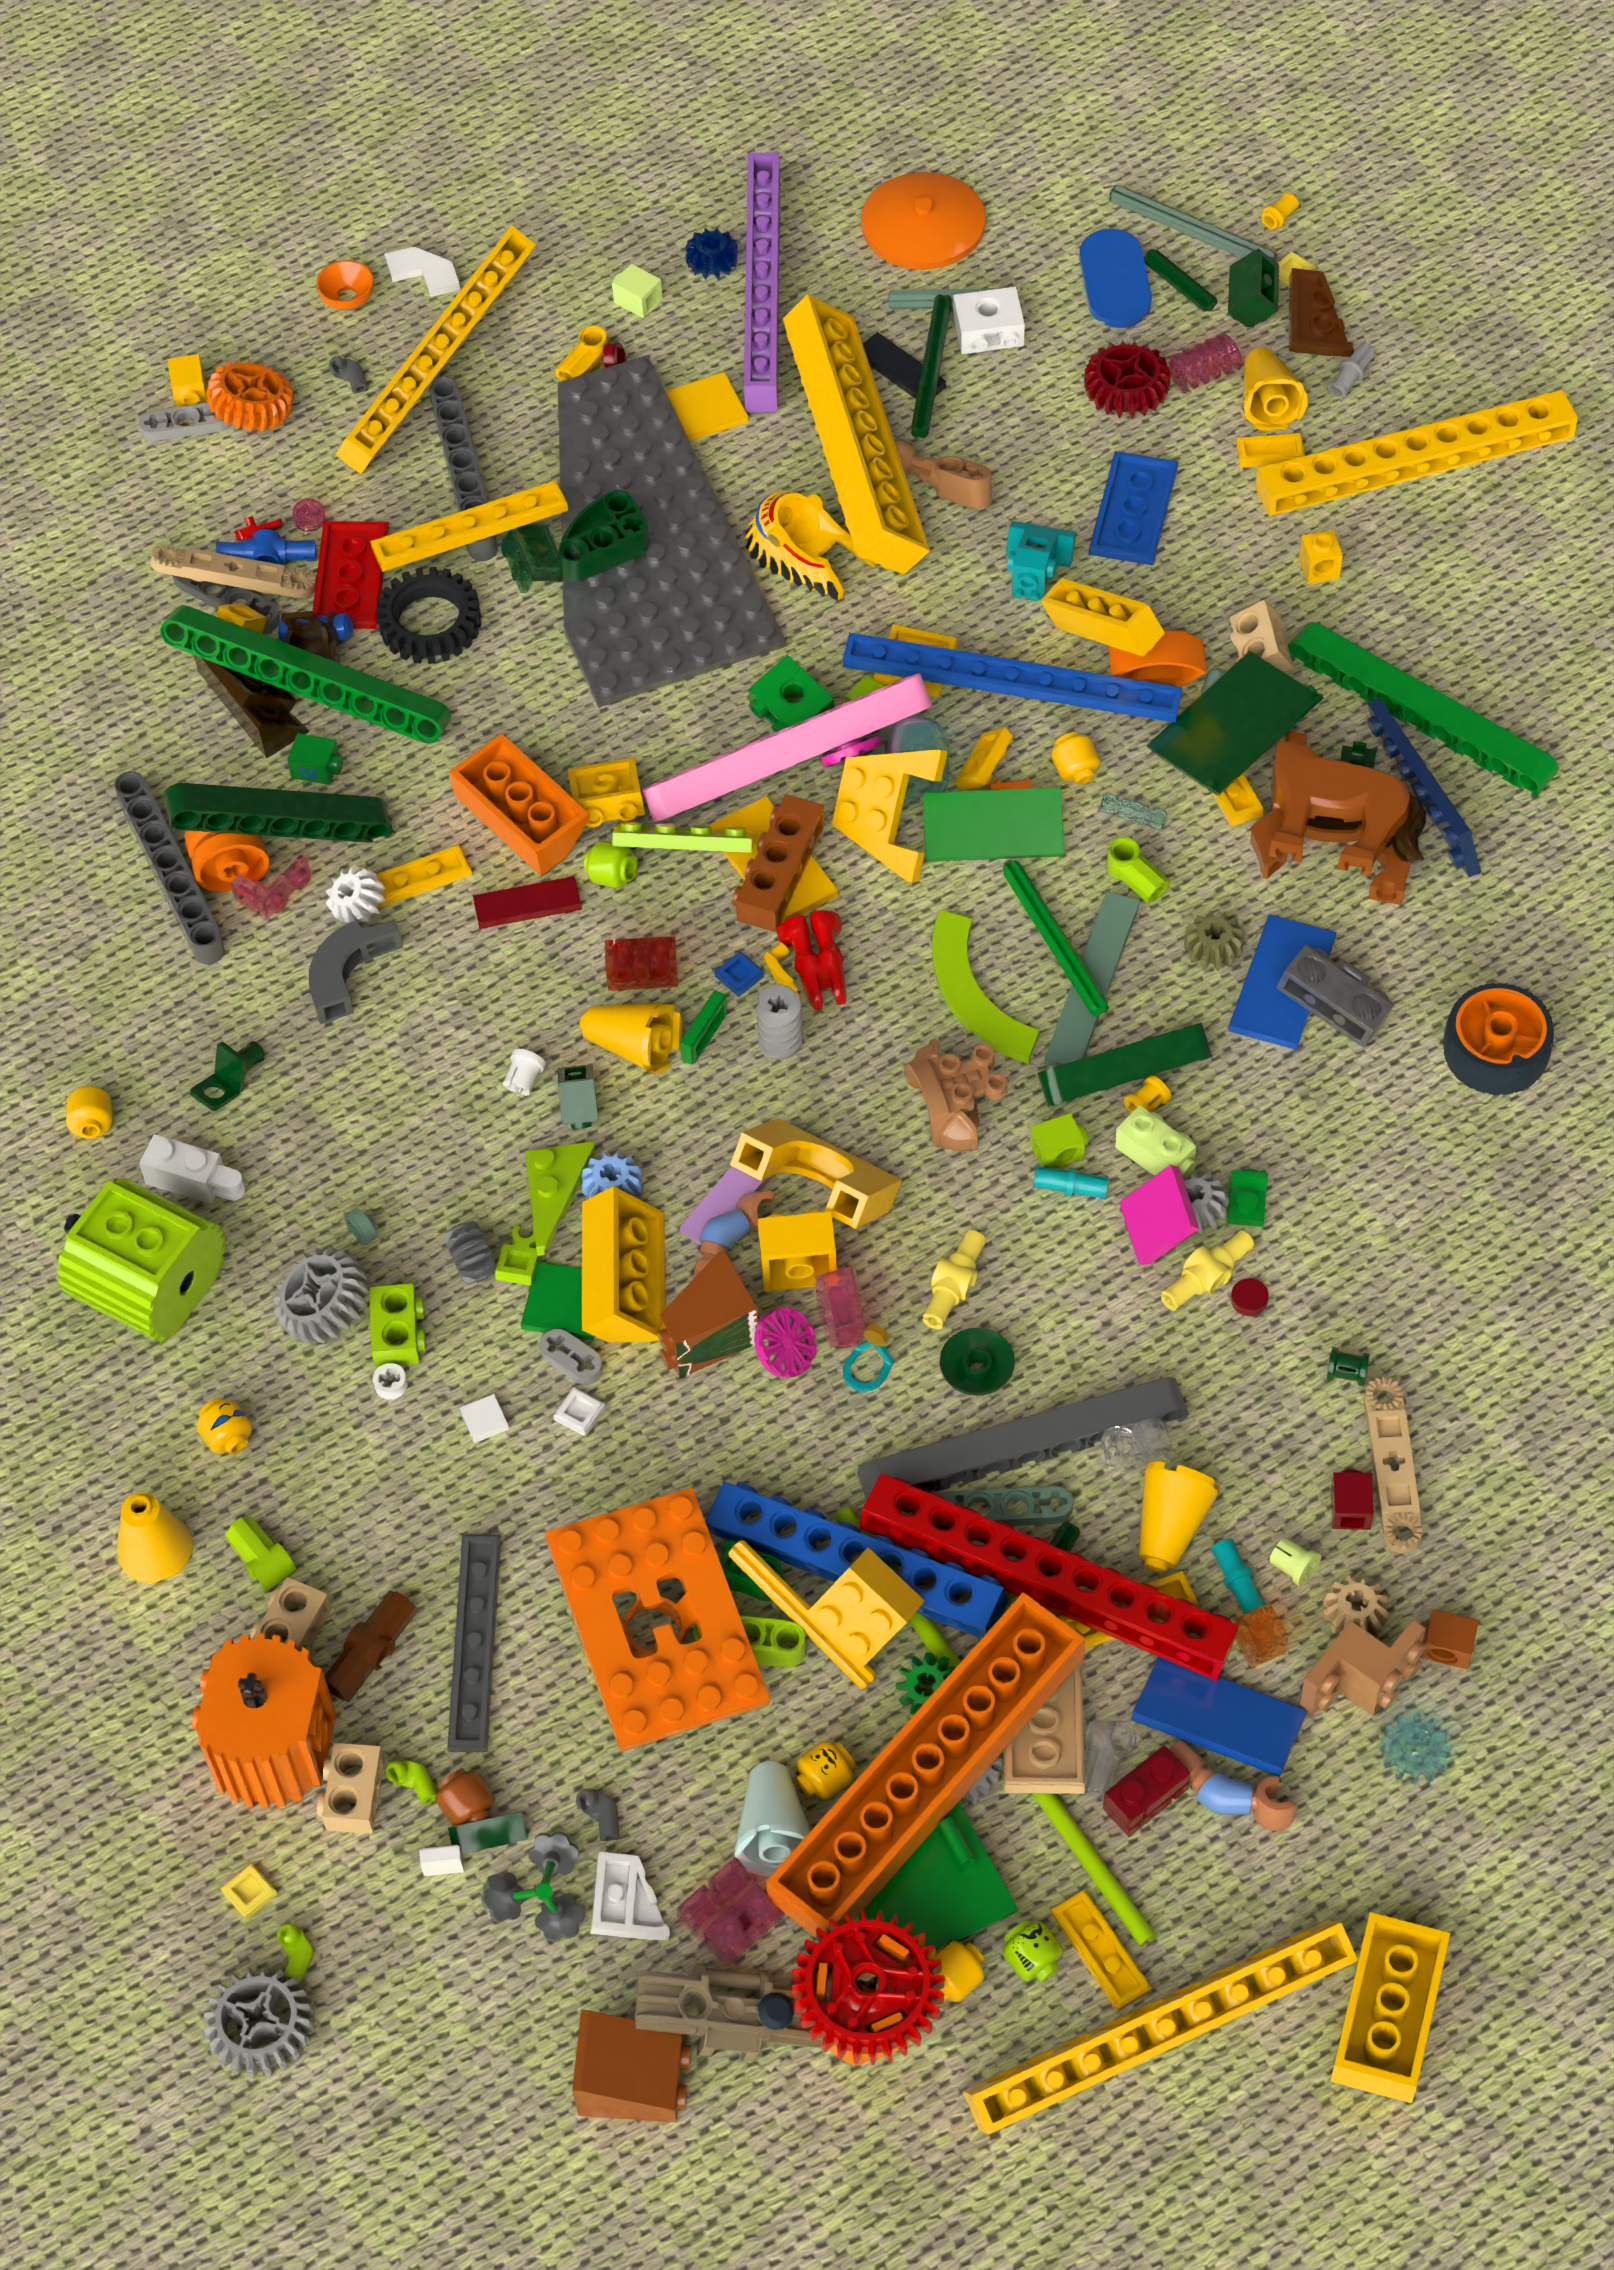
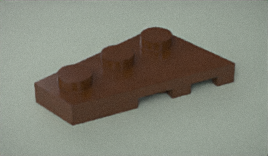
M1296 268L1291 270L1289 276V351L1324 356L1351 357L1354 349L1351 342L1347 341L1344 334V323L1342 319L1338 318L1335 311V300L1324 272Z

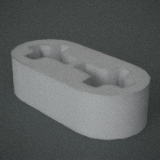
M562 1329L550 1330L542 1336L540 1350L543 1359L548 1364L582 1385H589L600 1379L603 1373V1364L600 1355L594 1349ZM560 1342H563L564 1350L568 1354L566 1355L558 1349L552 1353L550 1344L558 1345ZM575 1359L583 1364L592 1361L593 1370L585 1369L580 1372L579 1364Z

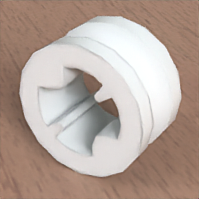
M383 1364L373 1374L375 1391L384 1399H396L402 1396L408 1387L406 1373L398 1364ZM389 1375H395L397 1382H393L391 1387H385L384 1381L388 1380Z

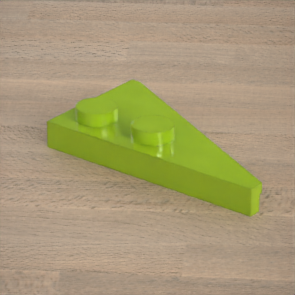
M594 1141L525 1151L537 1256L545 1255V1251L552 1245L556 1237L555 1229L560 1219L565 1218L575 1198V1190L583 1182L581 1177L583 1169L586 1168L590 1158H594Z

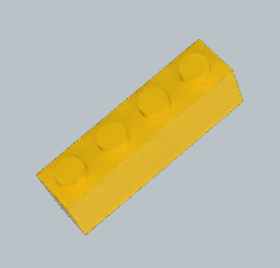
M1061 578L1040 600L1051 620L1060 630L1144 657L1165 634L1148 604Z

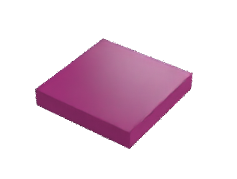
M1170 1164L1119 1202L1139 1264H1151L1199 1229L1180 1168Z

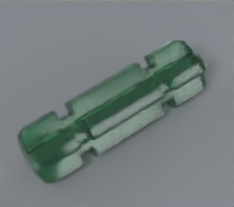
M1105 793L1100 804V810L1103 813L1113 815L1115 812L1118 813L1119 818L1144 825L1146 822L1149 823L1148 827L1162 830L1167 821V812L1165 810L1155 807L1153 810H1150L1149 805L1127 798L1119 800V796L1111 793Z

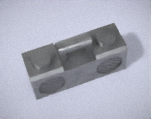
M1307 944L1286 968L1276 989L1363 1048H1365L1387 1019L1395 1005L1389 1001L1388 996L1383 991L1367 986L1371 977L1343 958L1335 965L1323 950L1313 949Z

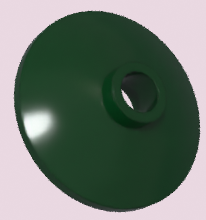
M969 1328L962 1330L950 1337L941 1350L940 1369L944 1379L955 1390L967 1395L982 1396L998 1391L1010 1380L1014 1371L1015 1358L1010 1344L1000 1334L989 1329ZM974 1363H980L984 1366V1369L972 1370L970 1366Z

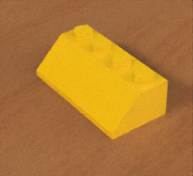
M612 1186L582 1202V1330L608 1343L659 1341L657 1332L661 1330L660 1314L665 1310V1214L661 1210Z

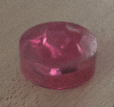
M311 498L302 499L293 508V522L299 530L314 532L323 526L326 516L324 507L319 501Z

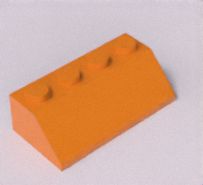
M502 733L449 771L454 796L541 877L568 857L590 819L589 812Z

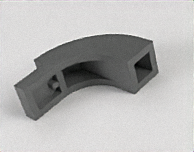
M395 919L385 923L374 924L364 930H361L358 921L355 920L334 931L319 946L309 969V988L320 1024L354 1013L346 981L351 971L357 965L368 959L403 948Z

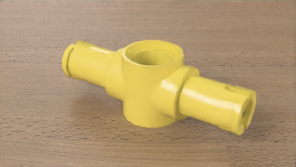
M974 1230L966 1231L956 1253L951 1254L949 1259L941 1258L938 1262L931 1281V1288L933 1289L932 1300L923 1315V1322L933 1329H941L952 1307L957 1305L960 1299L968 1300L966 1294L970 1286L974 1287L978 1275L975 1262L985 1245V1237L981 1233Z
M1240 1230L1220 1247L1214 1246L1209 1250L1206 1246H1202L1195 1250L1183 1266L1182 1277L1162 1291L1161 1300L1165 1306L1175 1311L1195 1294L1201 1295L1207 1291L1210 1295H1213L1215 1293L1213 1290L1221 1283L1226 1284L1233 1273L1234 1264L1253 1250L1254 1241L1247 1232Z

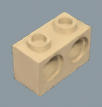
M1265 599L1230 617L1233 629L1230 632V638L1236 649H1238L1240 656L1236 659L1237 662L1250 651L1282 672L1294 667L1281 617Z
M287 1577L281 1588H276L271 1594L268 1602V1611L262 1620H258L254 1624L250 1638L256 1639L257 1633H265L267 1639L272 1640L274 1634L287 1637L283 1642L287 1644L288 1639L295 1641L300 1652L302 1646L309 1651L332 1610L328 1594ZM295 1605H306L299 1612L289 1611Z
M333 1743L332 1756L325 1757L323 1766V1779L327 1780L326 1793L319 1794L317 1803V1816L323 1819L326 1831L374 1834L385 1762L381 1746ZM351 1766L362 1767L354 1775L344 1774L345 1770ZM352 1802L356 1804L349 1812L338 1811L339 1807L344 1803Z

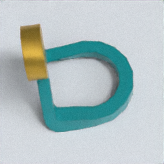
M875 1324L867 1326L864 1331L866 1340L856 1345L842 1368L843 1379L846 1384L852 1389L861 1392L873 1391L879 1388L894 1364L892 1356L884 1346L889 1335L882 1327ZM874 1345L884 1360L879 1376L874 1381L868 1383L858 1382L850 1374L851 1365L862 1351Z

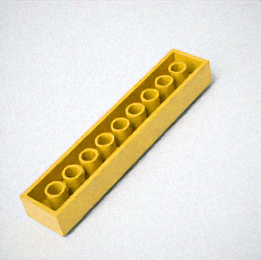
M807 294L783 318V322L787 331L786 336L794 353V361L799 369L801 383L808 398V406L815 420V428L820 436L823 453L831 471L830 476L836 487L837 498L846 519L845 524L853 541V549L862 559H869L880 564L885 569H891L905 575L930 549L853 316Z

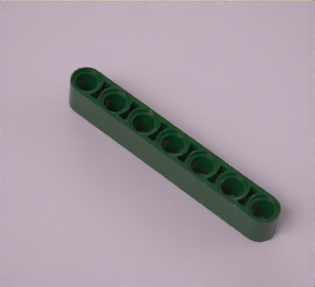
M176 783L169 786L163 793L171 826L178 830L367 843L373 842V839L385 836V839L389 838L393 832L384 800L379 797L194 783Z

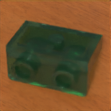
M523 525L509 530L507 536L502 540L501 551L502 555L507 559L512 579L516 581L520 593H527L533 581L563 582L559 553L548 526Z

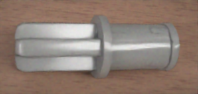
M1366 342L1360 343L1349 360H1344L1341 363V370L1328 385V391L1337 397L1341 395L1342 399L1347 396L1354 383L1363 378V370L1375 353L1374 347L1369 346Z

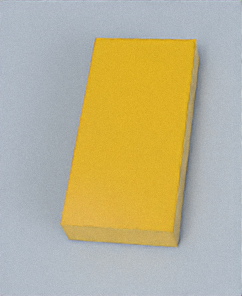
M1301 433L1238 437L1236 439L1240 468L1266 466L1305 456Z

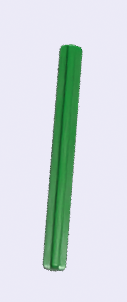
M1018 861L1005 864L1003 867L1004 877L1091 1015L1097 1017L1102 1013H1106L1109 1009L1108 1001Z

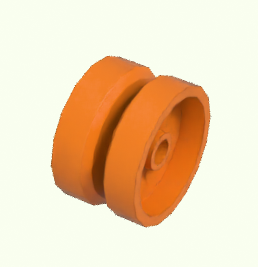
M187 830L184 834L195 880L206 890L223 893L253 885L265 875L269 867V857L265 843L262 841V835Z

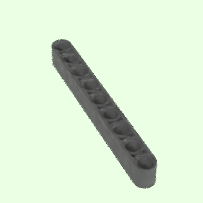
M1165 1377L872 1460L862 1465L858 1469L857 1474L866 1500L881 1473L890 1477L901 1478L909 1485L922 1491L938 1492L951 1488L950 1484L963 1481V1484L987 1478L986 1474L999 1471L1001 1474L1022 1468L1023 1463L1034 1460L1035 1463L1059 1457L1058 1453L1071 1450V1453L1095 1447L1094 1443L1103 1440L1109 1443L1130 1437L1131 1432L1142 1430L1144 1433L1165 1427L1166 1422L1177 1419L1178 1422H1182L1188 1417L1189 1411L1176 1379Z

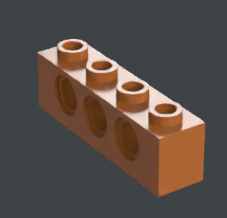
M785 794L780 806H774L770 816V828L767 833L762 832L758 841L756 858L749 860L745 870L746 879L743 886L738 885L733 895L732 905L736 906L737 921L776 932L825 826L823 804Z

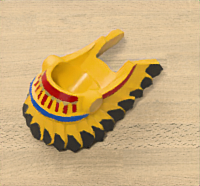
M780 491L768 495L759 504L757 514L752 518L745 533V538L747 539L745 548L751 552V558L759 561L760 568H770L773 575H782L786 580L793 581L798 587L806 585L810 592L817 590L822 596L829 594L835 600L843 598L844 589L831 569L829 561L820 556L828 552L836 542L867 565L875 568L878 564L869 559H862L855 553L851 535L843 530L823 509V501L815 493L805 496L796 491Z

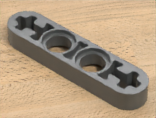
M173 575L174 583L179 589L217 610L221 605H229L235 600L243 599L247 601L246 606L253 610L256 608V611L264 616L270 614L271 617L267 618L263 632L273 631L280 623L277 606L249 589L206 581L198 582L197 584L196 581L190 578ZM213 585L222 587L221 591L216 594L205 592L208 587Z

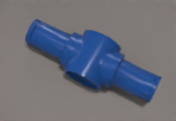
M262 529L256 531L252 538H246V542L216 541V553L281 565L286 564V561H316L315 540L286 541V538H281L276 531Z

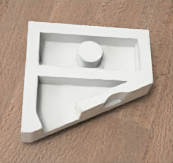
M598 1852L590 1934L648 1940L669 1939V1927L663 1922L657 1907L658 1901L652 1887L648 1885L645 1879L646 1872L639 1856Z

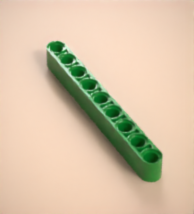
M181 605L176 607L160 628L162 639L171 647L423 743L430 744L436 742L451 720L449 709L439 701L190 606Z
M1316 622L1307 623L1288 644L1292 659L1296 657L1303 661V665L1320 675L1324 673L1332 678V682L1348 691L1352 689L1359 693V697L1367 702L1380 697L1393 717L1405 724L1408 721L1417 727L1416 730L1433 740L1437 738L1446 743L1444 746L1461 756L1465 754L1474 759L1473 762L1491 773L1492 771L1499 773L1503 776V780L1521 789L1523 787L1532 792L1531 796L1533 797L1538 796L1559 771L1556 760L1548 753Z

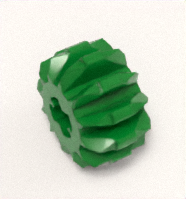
M926 1652L923 1662L917 1656L910 1658L913 1670L905 1667L900 1668L899 1672L901 1675L906 1676L907 1680L906 1682L896 1683V1689L907 1691V1693L899 1699V1702L904 1706L912 1704L910 1708L911 1715H914L932 1695L923 1691L927 1687L926 1679L929 1678L936 1681L932 1685V1690L935 1692L956 1668L955 1666L947 1668L949 1664L948 1657L942 1655L936 1661L934 1653Z

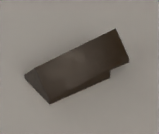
M193 655L199 674L266 758L293 743L297 733L307 734L309 732L290 713L296 700L286 690Z

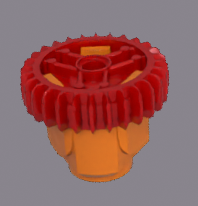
M862 1909L858 1921H853L849 1912H846L844 1917L845 1924L841 1926L831 1918L829 1920L830 1932L827 1934L817 1927L815 1932L818 1943L806 1939L804 1946L809 1955L798 1953L796 1960L801 1968L792 1970V1980L797 1984L792 1985L791 1993L793 1998H798V2000L794 2001V2010L796 2014L804 2013L800 2016L801 2027L804 2029L813 2026L809 2032L812 2042L823 2037L822 2049L824 2052L830 2050L839 2060H844L859 2066L870 2061L871 2065H875L877 2059L884 2057L888 2062H891L892 2054L897 2051L906 2056L908 2054L907 2045L910 2042H913L918 2047L921 2045V2031L931 2034L933 2031L932 2022L929 2019L939 2020L940 2009L936 2005H943L944 1993L940 1989L945 1987L944 1975H937L942 1971L941 1960H932L936 1955L934 1945L923 1947L926 1942L924 1932L912 1937L913 1923L911 1921L902 1929L899 1928L897 1914H894L890 1922L887 1923L883 1922L881 1910H878L875 1920H868L866 1911Z

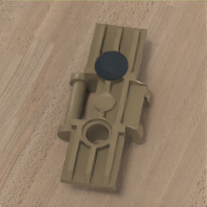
M695 1963L692 1976L638 1971L634 2029L701 2036L700 2045L697 2046V2056L711 2057L714 2050L722 2049L741 2051V2061L754 2062L760 2053L762 2042L822 2049L823 2037L812 2042L809 2032L813 2026L803 2029L800 2025V2016L804 2013L796 2014L794 2010V2001L798 2000V1998H793L790 1986L773 1985V1982H769L768 1971L759 1970L757 1974L709 1969L706 1968L705 1964ZM709 1985L755 1990V1998L710 1994L708 1991ZM691 1995L690 2001L696 2004L698 2016L689 2015L683 2008L685 1996Z

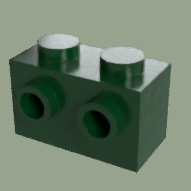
M1259 248L1233 263L1229 268L1228 313L1234 320L1239 321L1245 327H1254L1278 312L1279 264Z

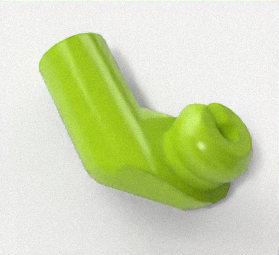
M399 1759L391 1761L386 1766L385 1774L387 1779L396 1785L415 1789L421 1805L424 1806L436 1801L438 1792L427 1768L423 1764Z
M285 1924L279 1929L277 1940L281 1943L289 1958L284 1971L286 1981L294 1977L301 1985L312 1960L314 1950L301 1928L293 1924Z

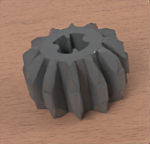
M469 1221L464 1224L462 1222L445 1232L444 1240L463 1282L468 1285L474 1282L478 1283L495 1273V1261L476 1222Z

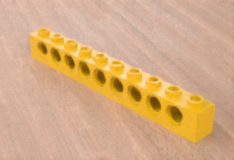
M512 225L346 437L335 454L358 473L362 474L428 389L431 382L438 376L525 263L536 246L533 241Z
M1563 390L1544 393L1540 396L1513 401L1509 404L1490 409H1482L1478 412L1459 417L1455 416L1447 420L1423 424L1416 428L1392 432L1385 436L1361 440L1354 444L1330 448L1323 452L1299 456L1295 459L1276 464H1268L1257 468L1255 488L1268 515L1273 516L1574 438L1578 417Z
M1326 1920L963 2090V2094L978 2129L989 2135L1358 1961L1342 1922Z

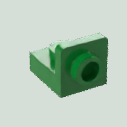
M1254 1169L1231 1171L1227 1224L1264 1227L1268 1173L1258 1172Z

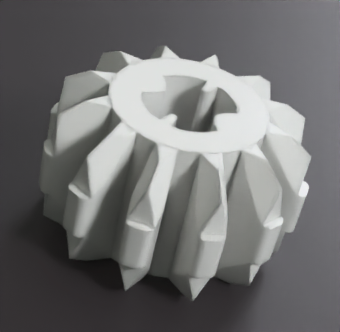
M353 865L350 870L341 868L339 878H331L334 885L326 890L330 897L326 905L336 919L347 923L355 920L359 924L361 921L363 923H370L371 914H380L377 907L386 900L381 895L385 887L379 881L377 874L369 869L366 870L360 866Z

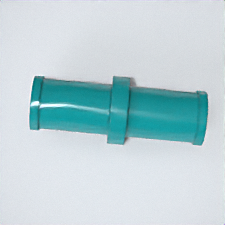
M1036 1165L1033 1188L1065 1192V1196L1072 1197L1073 1194H1079L1105 1200L1109 1176L1076 1172V1168L1070 1167L1069 1171Z
M1225 1539L1216 1543L1211 1548V1552L1214 1554L1225 1576L1223 1582L1226 1588L1232 1589L1244 1617L1248 1618L1264 1611L1267 1605L1252 1580L1254 1577L1253 1571L1250 1567L1245 1566L1234 1545L1233 1539Z

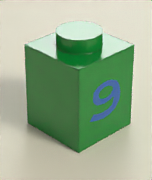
M297 733L287 759L291 778L330 785L334 774L339 775L343 766V756L339 754L337 741Z

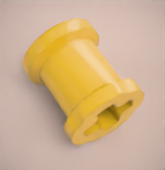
M1150 1075L1145 1079V1085L1136 1093L1128 1094L1124 1097L1123 1103L1125 1108L1132 1113L1140 1105L1147 1111L1152 1112L1161 1103L1167 1104L1171 1100V1093L1168 1087L1158 1077Z

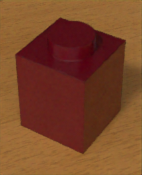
M1355 1469L1333 1473L1331 1484L1332 1529L1371 1530L1374 1515L1372 1473H1362Z

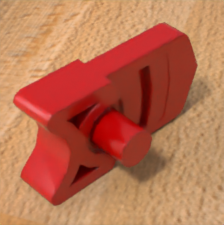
M251 516L244 518L247 527L236 530L234 533L236 539L241 541L246 538H252V535L258 530L271 529L283 525L280 518L256 526L254 518Z

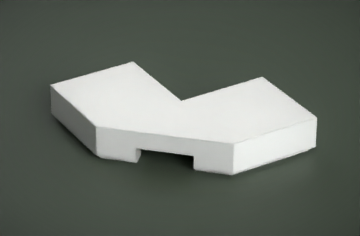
M417 247L384 254L392 282L423 275L430 297L460 290V284L453 263L450 260Z

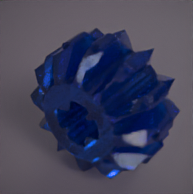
M705 228L702 234L694 232L692 239L687 240L686 263L688 268L692 269L694 276L702 273L706 280L710 274H714L717 280H719L720 272L730 275L731 267H736L738 262V246L729 232L721 233L719 228H716L714 231H708Z

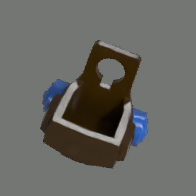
M313 611L282 613L278 626V636L282 642L339 664L340 650L337 647L338 642L350 639L353 633V623L347 613L338 614L333 612L329 613V615L319 616Z

